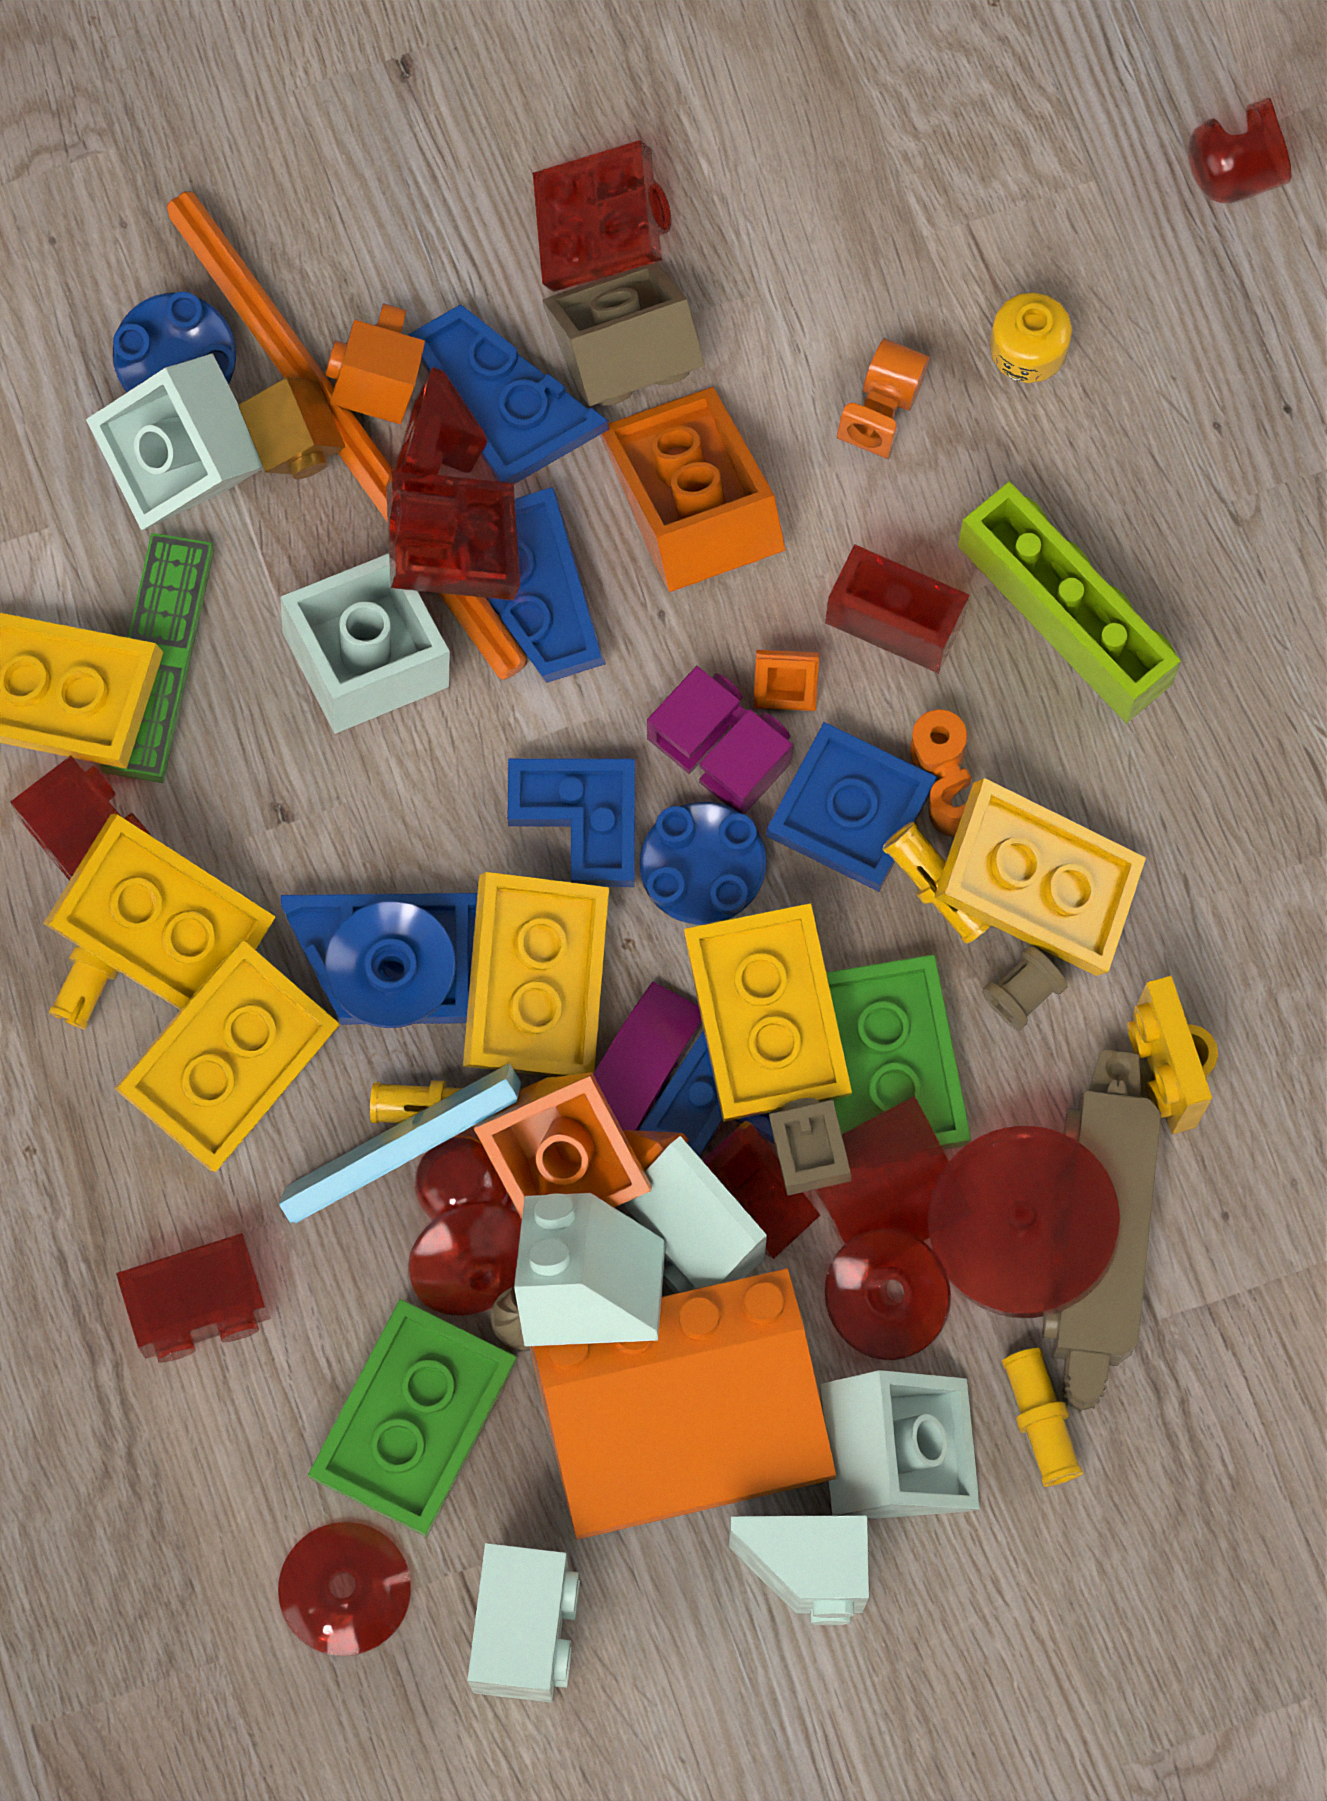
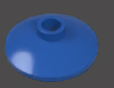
M378 902L357 910L337 928L326 953V976L336 1001L355 1019L379 1028L405 1027L428 1017L447 997L455 976L454 949L444 927L427 911L404 902ZM390 961L400 963L404 967L401 977L396 980L384 979L380 975V969L385 963Z

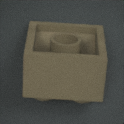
M656 260L542 300L574 384L589 406L620 403L628 399L632 391L652 384L670 385L685 379L689 375V371L705 366L688 300Z

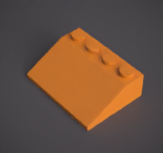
M788 1268L662 1297L658 1341L530 1346L532 1362L576 1540L836 1479V1471L806 1333Z

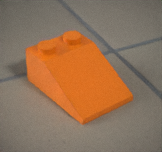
M714 387L608 424L609 430L600 435L649 555L669 592L697 584L705 579L786 551L775 495Z

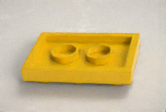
M0 613V743L127 769L164 652L156 643Z
M983 778L972 785L934 898L1080 969L1099 976L1108 973L1146 857Z
M111 814L43 924L181 1010L239 941L244 940L256 950L274 921L275 916L118 814Z
M485 872L479 875L463 1067L497 1070L510 1063L516 1073L552 1077L594 1073L609 887Z
M811 903L684 929L683 935L723 1122L779 1111L782 1106L797 1099L815 1098L819 1102L847 1097L852 1094Z
M241 940L134 1063L114 1089L209 1171L216 1172L340 1024L247 942Z

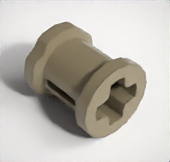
M1030 945L1021 952L1022 961L997 984L989 982L982 991V994L994 1011L1007 1024L1018 1031L1027 1025V1016L1052 993L1059 995L1068 988L1067 982L1058 968L1042 952Z

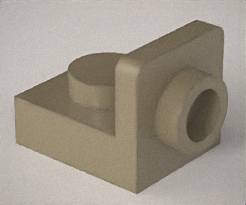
M815 1098L797 1099L782 1106L780 1112L769 1114L772 1135L777 1149L787 1196L852 1181L833 1100L819 1103V1100Z

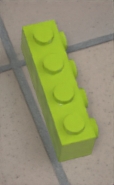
M1010 481L963 519L958 548L1126 724L1172 686L1181 659L1177 656L1171 643L1160 632L1152 630L1140 618L1127 597L1118 588L1109 585L1093 569L1084 552L1073 542L1067 541L1049 523L1047 516L1040 506L1031 498L1024 497Z

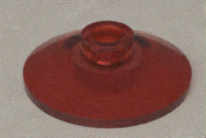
M476 1202L451 1209L433 1220L418 1236L411 1249L408 1261L409 1280L418 1298L431 1309L448 1315H473L492 1309L497 1298L507 1289L514 1287L522 1224V1218L519 1213L501 1204Z
M876 1229L862 1233L841 1247L834 1256L826 1275L825 1303L833 1326L847 1344L869 1357L881 1360H899L913 1356L931 1345L942 1332L947 1322L951 1307V1288L947 1272L936 1253L925 1242L910 1233L896 1229ZM890 1280H896L903 1286L904 1298L900 1303L893 1301L887 1293V1285Z
M332 1523L308 1533L289 1552L279 1576V1604L286 1623L303 1643L324 1654L355 1656L379 1647L400 1627L410 1604L411 1577L402 1553L386 1535L360 1523ZM340 1574H348L355 1579V1590L346 1598H337L331 1593V1583Z

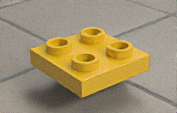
M1171 975L1146 982L1139 1001L1134 1006L1132 1014L1134 1020L1127 1022V1031L1134 1054H1138L1139 1059L1146 1057L1154 1080L1147 1082L1148 1097L1161 1112V1119L1166 1118L1171 1135L1196 1128L1213 1099L1207 1080L1216 1066L1218 1048L1213 1036L1203 1027L1187 1023Z

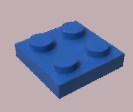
M823 722L767 827L766 837L880 892L895 863L894 859L882 849L883 845L904 825L909 822L916 823L930 796L931 788L936 782L937 777Z

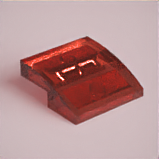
M915 1096L843 1133L842 1139L852 1181L815 1189L829 1215L828 1221L858 1276L973 1215L959 1181Z

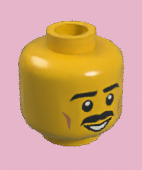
M1037 292L1018 294L1004 302L995 314L989 343L992 360L1001 373L1014 381L1028 384L1042 382L1055 375L1065 363L1073 332L1069 314L1060 302L1049 295Z

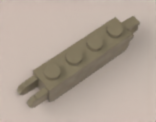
M1100 1050L1089 1091H1084L1078 1105V1110L1067 1108L1063 1147L1074 1148L1071 1173L1060 1172L1056 1197V1210L1067 1211L1065 1236H1053L1049 1274L1060 1275L1058 1300L1047 1299L1043 1320L1042 1338L1054 1339L1052 1358L1065 1360L1063 1375L1065 1388L1062 1390L1065 1395L1063 1399L1067 1401L1066 1406H1071L1078 1410L1079 1413L1082 1410L1094 1409L1096 1407L1095 1404H1099V1397L1104 1396L1103 1390L1107 1388L1104 1383L1108 1380L1109 1365L1118 1366L1131 1356L1133 1349L1139 1342L1161 1112L1148 1098H1141L1139 1055L1114 1050Z

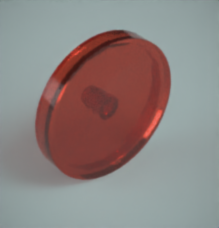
M1013 1126L998 1129L978 1137L963 1147L949 1161L940 1174L932 1192L928 1213V1229L933 1252L942 1271L955 1289L975 1305L998 1315L1013 1318H1037L1052 1315L1072 1307L1088 1296L1100 1284L1109 1271L1118 1250L1121 1234V1213L1115 1188L1109 1174L1095 1155L1084 1145L1052 1129L1037 1126Z

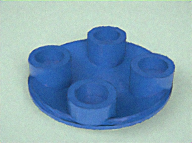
M189 292L164 293L142 301L124 317L113 337V364L118 380L126 393L166 367L209 354L214 355L228 385L235 370L236 346L228 323L213 306Z
M694 802L682 806H671L659 814L656 823L648 832L642 845L639 862L640 874L648 896L665 914L685 923L705 925L715 923L717 919L725 921L736 916L754 900L764 881L766 853L756 826L747 815L719 803Z

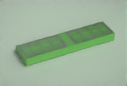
M151 533L128 638L156 643L164 653L127 769L100 764L99 767L102 773L164 783L214 555V547L210 542Z

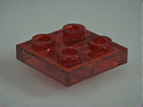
M641 140L533 172L542 284L548 289L556 292L662 261L660 235L670 231L671 211L666 194L659 183L654 180L651 148Z
M391 470L386 483L391 588L515 600L520 588L514 483Z

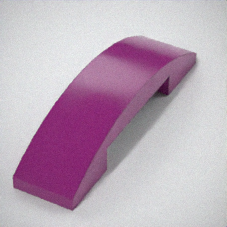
M653 981L631 1011L593 1073L622 1130L640 1129L674 1067L678 1068L702 1026L698 1005Z

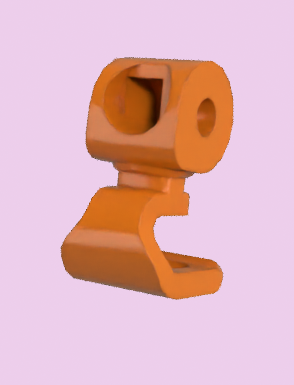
M883 338L865 378L863 392L868 395L864 406L850 402L844 407L840 418L837 439L889 460L897 431V424L894 420L895 412L898 407L908 411L911 410L924 380L930 356Z
M936 709L926 712L915 723L912 733L910 757L914 766L937 777L929 797V818L932 825L946 836H955L966 803L953 807L952 799L961 790L970 786L972 778L966 768L960 769L966 748L967 730L964 722L958 715L948 710Z

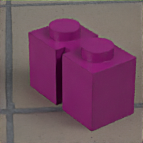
M696 665L647 719V740L688 774L699 765L705 771L699 778V783L725 805L745 815L791 764L793 744L788 741L791 736L787 729L770 714L762 712L758 716L751 709L745 710L740 705V701L743 699L741 692L726 677L719 673H714L711 677Z

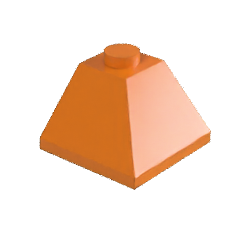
M592 1072L545 1078L519 1090L517 1102L477 1123L474 1127L479 1140L521 1218L525 1196L554 1193H591L610 1206L616 1207L648 1193L652 1189L642 1166Z

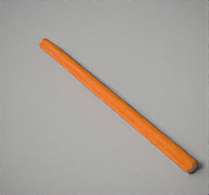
M185 191L178 197L171 199L167 204L169 218L284 378L319 381L346 447L337 453L498 678L506 680L519 673L527 665V658L523 649L351 410L330 404L334 386L198 197L191 191Z

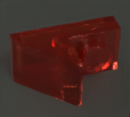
M435 367L431 368L413 402L387 496L411 504L422 482L433 485L441 464L469 473L487 445V437L445 372Z
M744 1121L702 1160L767 1235L765 1254L772 1259L777 1257L821 1216L803 1192L787 1196L779 1159L748 1121Z

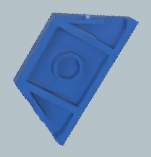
M478 893L281 895L283 913L341 1025L365 1023L349 1015L339 1005L331 992L326 976L325 963L329 943L337 928L347 917L365 906L385 901L409 903L430 913L444 927L454 949L455 976L447 997L432 1014L415 1024L467 1022ZM395 961L385 963L380 969V975L386 980H396L404 972V967Z

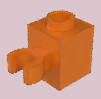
M383 303L376 325L354 319L347 342L334 341L325 376L336 379L330 404L401 425L415 387L425 340L401 333L406 315L405 309Z

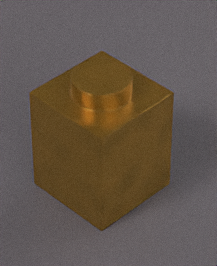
M286 377L238 405L265 473L292 474L293 479L307 478L321 472L328 466L326 458L346 448L317 380Z

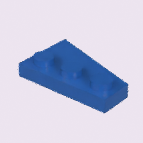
M461 304L408 334V336L425 340L421 362L503 491L609 430L608 420L593 408L587 409L566 392L565 386L550 374L545 375L518 354L517 348Z
M553 487L435 524L442 537L546 683L606 664L559 500Z

